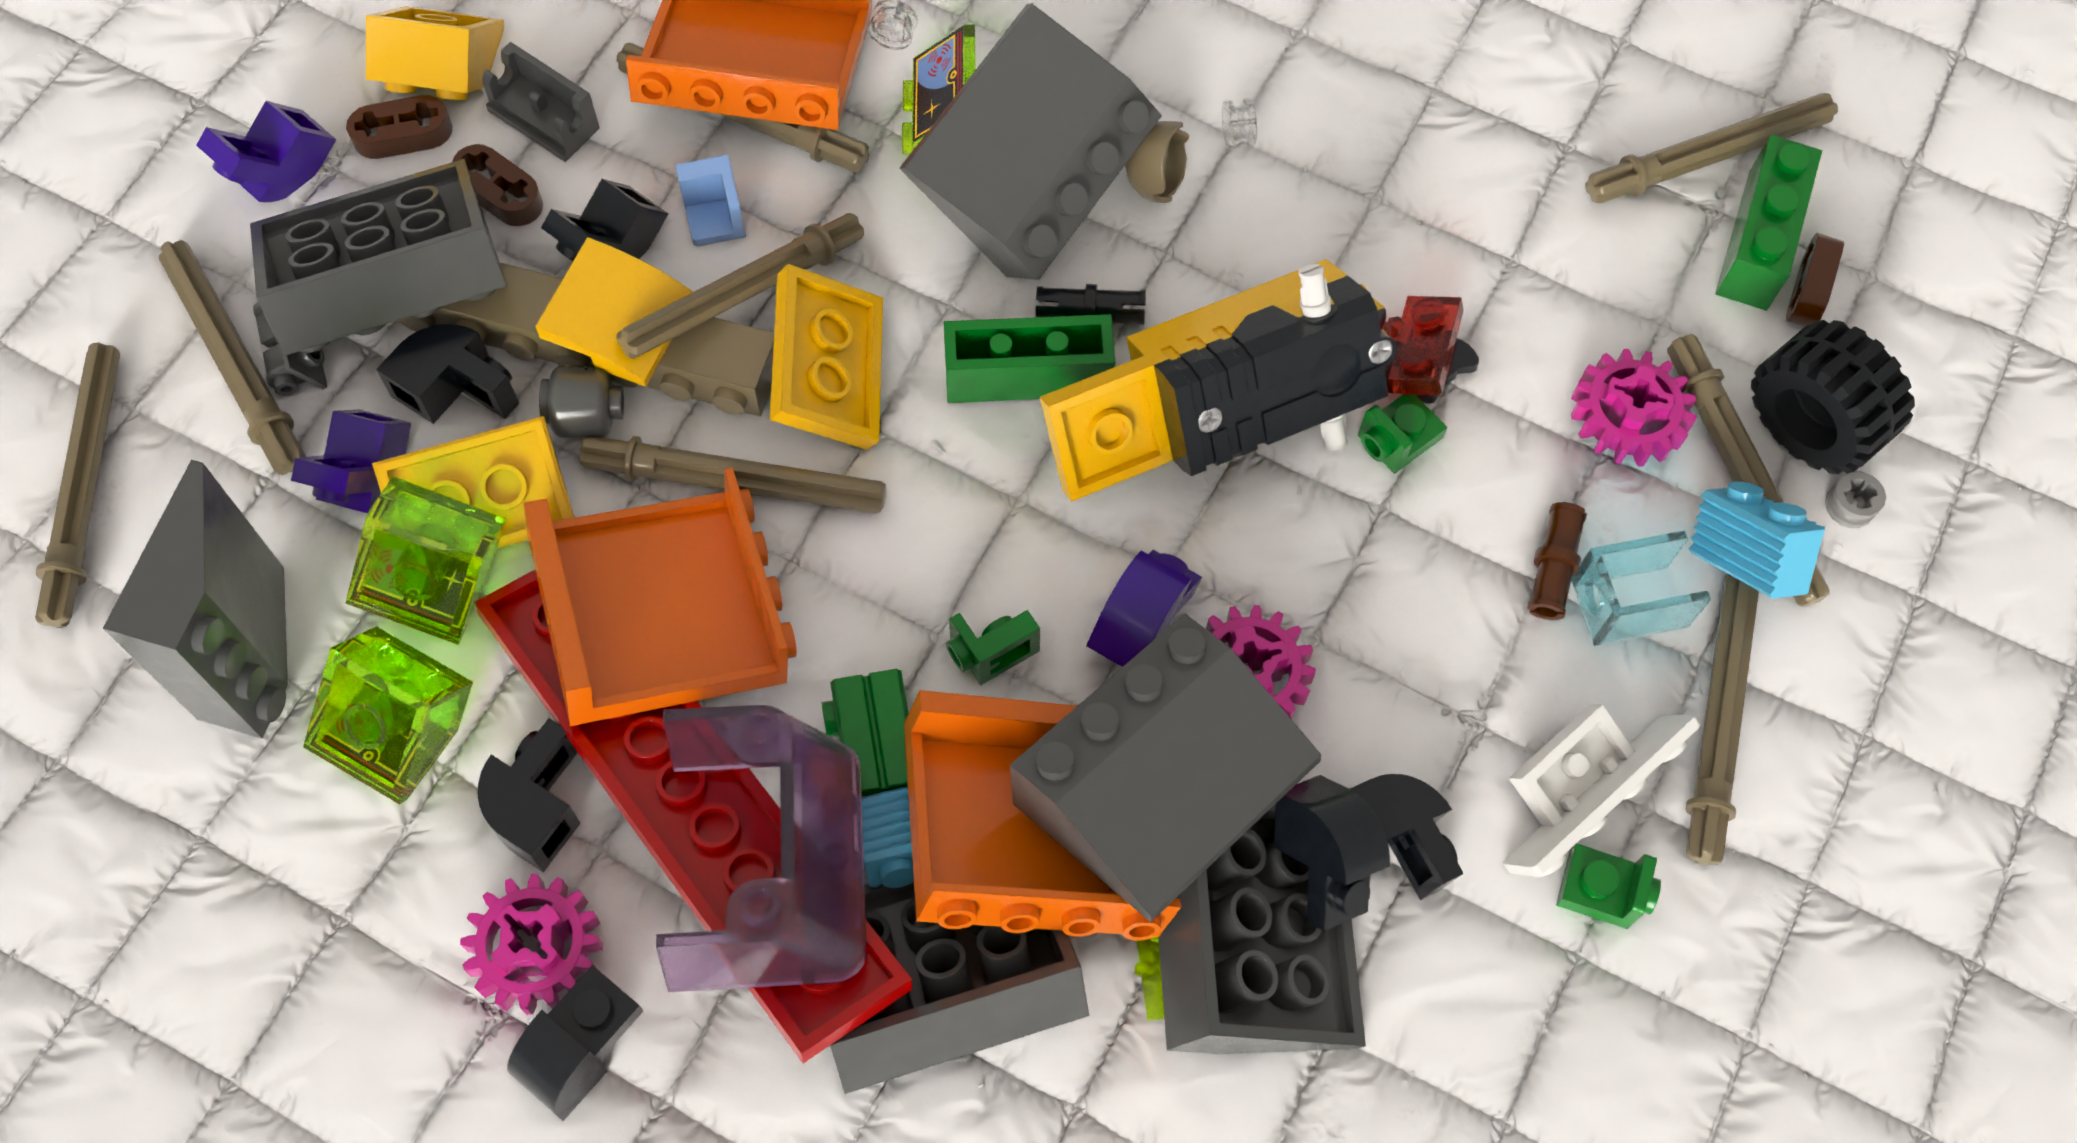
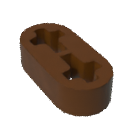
M419 95L360 107L350 115L346 125L347 132L356 151L370 159H380L436 148L449 139L453 127L444 103L430 95ZM430 118V125L421 127L423 124L422 119ZM378 127L377 135L368 137L371 134L370 129Z
M474 144L466 146L457 152L452 162L465 159L469 172L474 168L478 171H483L487 168L490 179L476 171L470 174L481 207L510 226L527 225L539 217L543 209V201L536 181L529 174L486 145ZM505 191H507L508 193H510L518 199L522 198L525 195L526 200L520 202L518 200L513 199L508 203Z
M1816 233L1812 237L1798 270L1787 309V321L1807 326L1821 320L1831 296L1844 248V241L1820 233Z

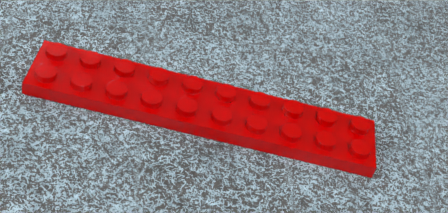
M535 570L474 602L479 617L555 722L565 730L570 743L803 1064L912 990L911 977L698 701L570 726Z

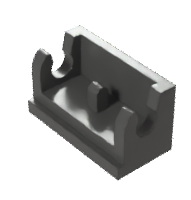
M509 42L501 50V61L505 65L503 75L498 79L495 74L487 69L483 73L482 82L489 100L486 104L487 110L566 162L600 129L590 93L517 45Z

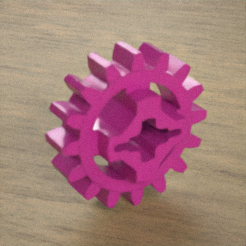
M1623 349L1617 361L1609 354H1603L1596 367L1590 364L1586 367L1572 393L1571 399L1577 403L1571 412V419L1585 421L1578 435L1581 439L1594 436L1598 440L1594 448L1596 454L1604 452L1607 448L1613 450L1614 462L1617 464H1621L1626 455H1633L1638 467L1644 466L1651 454L1659 462L1664 461L1672 449L1678 450L1689 435V430L1696 421L1697 416L1689 412L1697 401L1696 395L1682 394V390L1689 380L1686 376L1673 379L1669 375L1673 363L1669 360L1662 363L1659 367L1653 365L1652 352L1646 351L1640 361L1633 359L1629 349Z
M1260 605L1253 606L1249 617H1242L1236 606L1230 607L1226 623H1223L1214 615L1208 618L1206 630L1223 643L1227 642L1241 661L1248 663L1247 668L1251 672L1260 670L1259 674L1253 675L1292 719L1296 711L1294 704L1304 706L1310 690L1305 685L1312 684L1316 673V668L1305 665L1312 656V645H1296L1302 629L1299 626L1291 627L1286 631L1281 628L1283 613L1279 611L1270 620L1262 619ZM1288 674V683L1274 696L1272 692L1273 682L1281 681L1283 675Z
M531 874L527 888L521 890L512 878L505 880L507 895L498 899L495 895L486 892L483 895V899L489 909L485 915L469 913L466 918L477 929L476 935L461 938L460 945L467 952L476 956L462 964L463 969L470 977L481 976L474 988L484 998L496 992L494 1003L504 1011H508L516 999H518L520 1009L526 1015L534 1014L537 1000L544 999L553 1009L560 1001L559 992L564 989L569 991L577 983L575 979L579 973L585 974L592 965L596 967L587 958V954L603 950V942L598 936L588 932L600 925L599 918L594 911L582 912L587 906L588 901L579 890L567 897L569 887L563 879L557 877L549 888L545 889L544 882L538 874ZM542 906L538 911H520L527 907ZM499 928H501L499 947L492 952L495 936ZM522 929L529 937L532 935L535 939L539 940L542 944L540 947L548 955L547 958L543 959L536 951L532 953L523 945L524 940L517 933L518 930ZM572 935V946L568 957L564 960V941ZM527 976H547V978L537 982L520 983Z

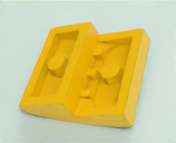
M587 237L535 327L541 339L590 356L594 367L646 387L671 340L635 359H631L624 354L622 347L618 344L616 339L617 333L623 330L624 327L693 293V291L655 267L614 247Z

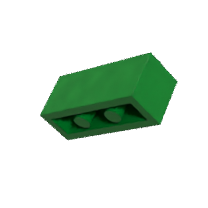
M1770 134L1749 171L1715 295L1765 311L1768 310L1790 277L1823 150Z
M1111 314L944 321L947 403L1040 399V396L1115 367Z

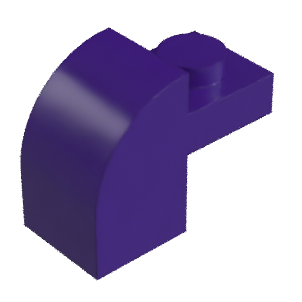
M265 101L246 136L206 127L196 146L214 161L212 167L217 173L230 181L240 184L259 202L266 203L287 198L312 179L322 166L337 139L303 110Z
M360 409L333 411L324 455L295 458L291 481L312 486V495L316 497V500L368 514L372 513L384 504L372 463L406 454L411 423Z
M1141 550L1114 587L1086 646L1123 667L1170 626L1174 616L1195 594L1202 576L1189 570L1186 563L1176 556L1165 553L1161 554L1155 550L1147 554Z

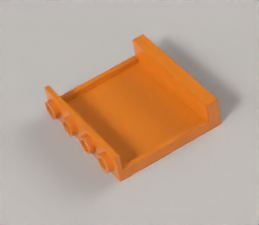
M662 0L641 56L627 55L626 58L631 102L839 130L871 18L872 0Z
M733 467L724 469L725 492L552 521L547 499L523 502L528 541L570 726L787 683L788 659L794 658L797 655L794 632L790 622L780 623L777 611L782 610L779 584L776 576L766 577L763 566L768 565L765 539L761 531L752 532L750 523L755 520L752 497L748 488L739 489Z
M919 691L904 722L917 922L938 923L947 929H962L971 925L997 926L1010 933H1024L1033 929L1061 930L1066 935L1073 937H1083L1094 933L1123 934L1127 939L1139 941L1151 939L1155 936L1159 937L1180 910L1181 901L1179 898H1176L1154 920L1148 921L1013 805L1010 764L1074 710L1077 705Z

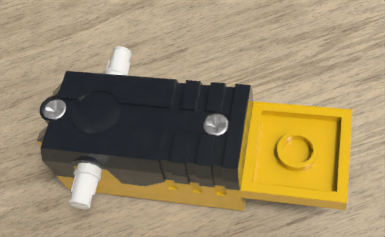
M1324 259L1127 336L1131 361L1040 396L1063 493L1072 502L1171 461H1174L1190 476H1194L1206 471L1207 465L1212 463L1217 466L1233 460L1232 455L1248 454L1257 450V445L1261 443L1270 445L1319 424L1322 438L1324 437V447L1331 451L1345 448L1348 444L1345 428H1347V413L1388 396L1386 382L1392 368V361L1397 355L1398 346L1396 341L1382 329L1386 320L1385 307L1372 298L1371 293L1363 284H1358L1329 260Z

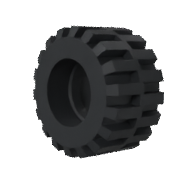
M1819 320L1805 326L1760 364L1754 372L1756 377L1751 380V389L1755 394L1752 397L1754 407L1760 412L1761 416L1759 418L1764 427L1770 430L1779 445H1783L1789 451V454L1797 460L1802 459L1808 466L1817 470L1823 468L1830 474H1840L1842 471L1847 474L1852 473L1865 465L1911 422L1913 417L1911 410L1915 407V399L1908 391L1912 388L1909 378L1902 374L1900 370L1902 366L1895 356L1891 357L1884 349L1885 346L1877 339L1872 340L1869 338L1864 330L1856 326L1851 329L1844 322L1833 320L1831 323Z

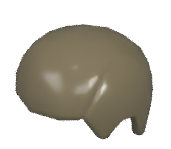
M1158 121L1125 165L1127 177L1132 187L1143 198L1151 202H1171V196L1175 194L1184 179L1187 161L1184 143L1188 141L1189 135L1180 130L1183 127L1182 122Z

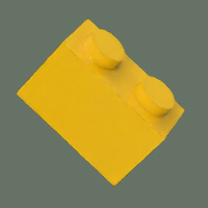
M409 6L366 15V80L385 82V90L391 92L415 93L417 92V87L435 89V96L438 98L465 100L467 99V93L484 88L482 82L483 73L486 69L491 72L504 31V19Z

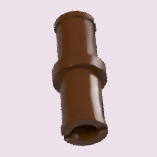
M1557 502L1551 505L1544 543L1542 547L1536 550L1533 561L1538 569L1527 609L1530 610L1532 615L1546 620H1560L1565 617V607L1573 575L1580 571L1582 561L1577 552L1587 513L1579 505L1567 502Z

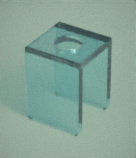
M1686 531L1590 548L1579 565V570L1572 576L1571 582L1594 646L1689 627L1711 601L1708 591L1620 607L1611 582L1612 579L1668 568L1688 541ZM1593 585H1595L1598 592L1599 609L1595 602Z

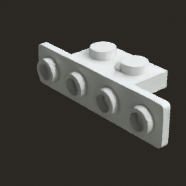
M1589 704L1509 777V780L1542 825L1503 861L1509 873L1543 877L1559 869L1567 859L1566 852L1581 838L1591 836L1599 831L1607 823L1608 817L1606 815L1622 800L1631 798L1642 791L1648 783L1646 777L1661 763L1674 759L1686 749L1688 745L1686 740L1701 726L1694 715H1661L1629 743L1603 704Z

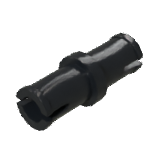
M1086 284L1085 289L1043 288V286H1037L1036 300L1038 302L1059 303V305L1036 306V317L1111 314L1112 323L1145 324V309H1123V306H1146V290H1098L1097 284Z

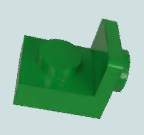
M1408 390L1384 409H1381L1378 405L1368 409L1365 412L1358 436L1361 438L1366 452L1378 462L1383 461L1395 474L1440 441L1448 427L1411 390Z
M1028 610L1014 618L1003 616L993 621L984 629L982 636L979 638L975 636L960 613L949 618L950 640L946 642L947 650L959 670L965 672L970 669L980 685L1040 651V627Z
M1576 843L1569 850L1556 906L1628 929L1644 913L1650 915L1657 904L1661 890V880L1653 877L1657 858L1644 854L1634 863Z

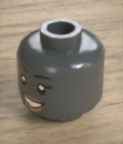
M560 365L552 371L550 379L541 380L539 390L540 417H545L546 423L550 424L553 433L560 438L605 437L611 430L613 419H623V386H613L611 375L603 369L590 365Z

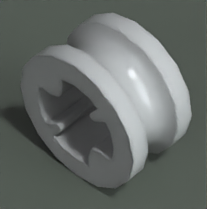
M1862 471L1846 473L1827 493L1825 500L1826 509L1831 518L1840 525L1848 528L1863 527L1868 525L1884 507L1886 501L1885 489L1880 481L1870 474ZM1849 491L1854 492L1853 498L1856 499L1860 495L1866 504L1862 508H1858L1857 501L1851 504L1845 496Z

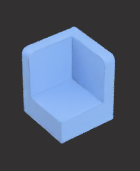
M722 155L675 164L693 245L703 246L746 237L729 156Z

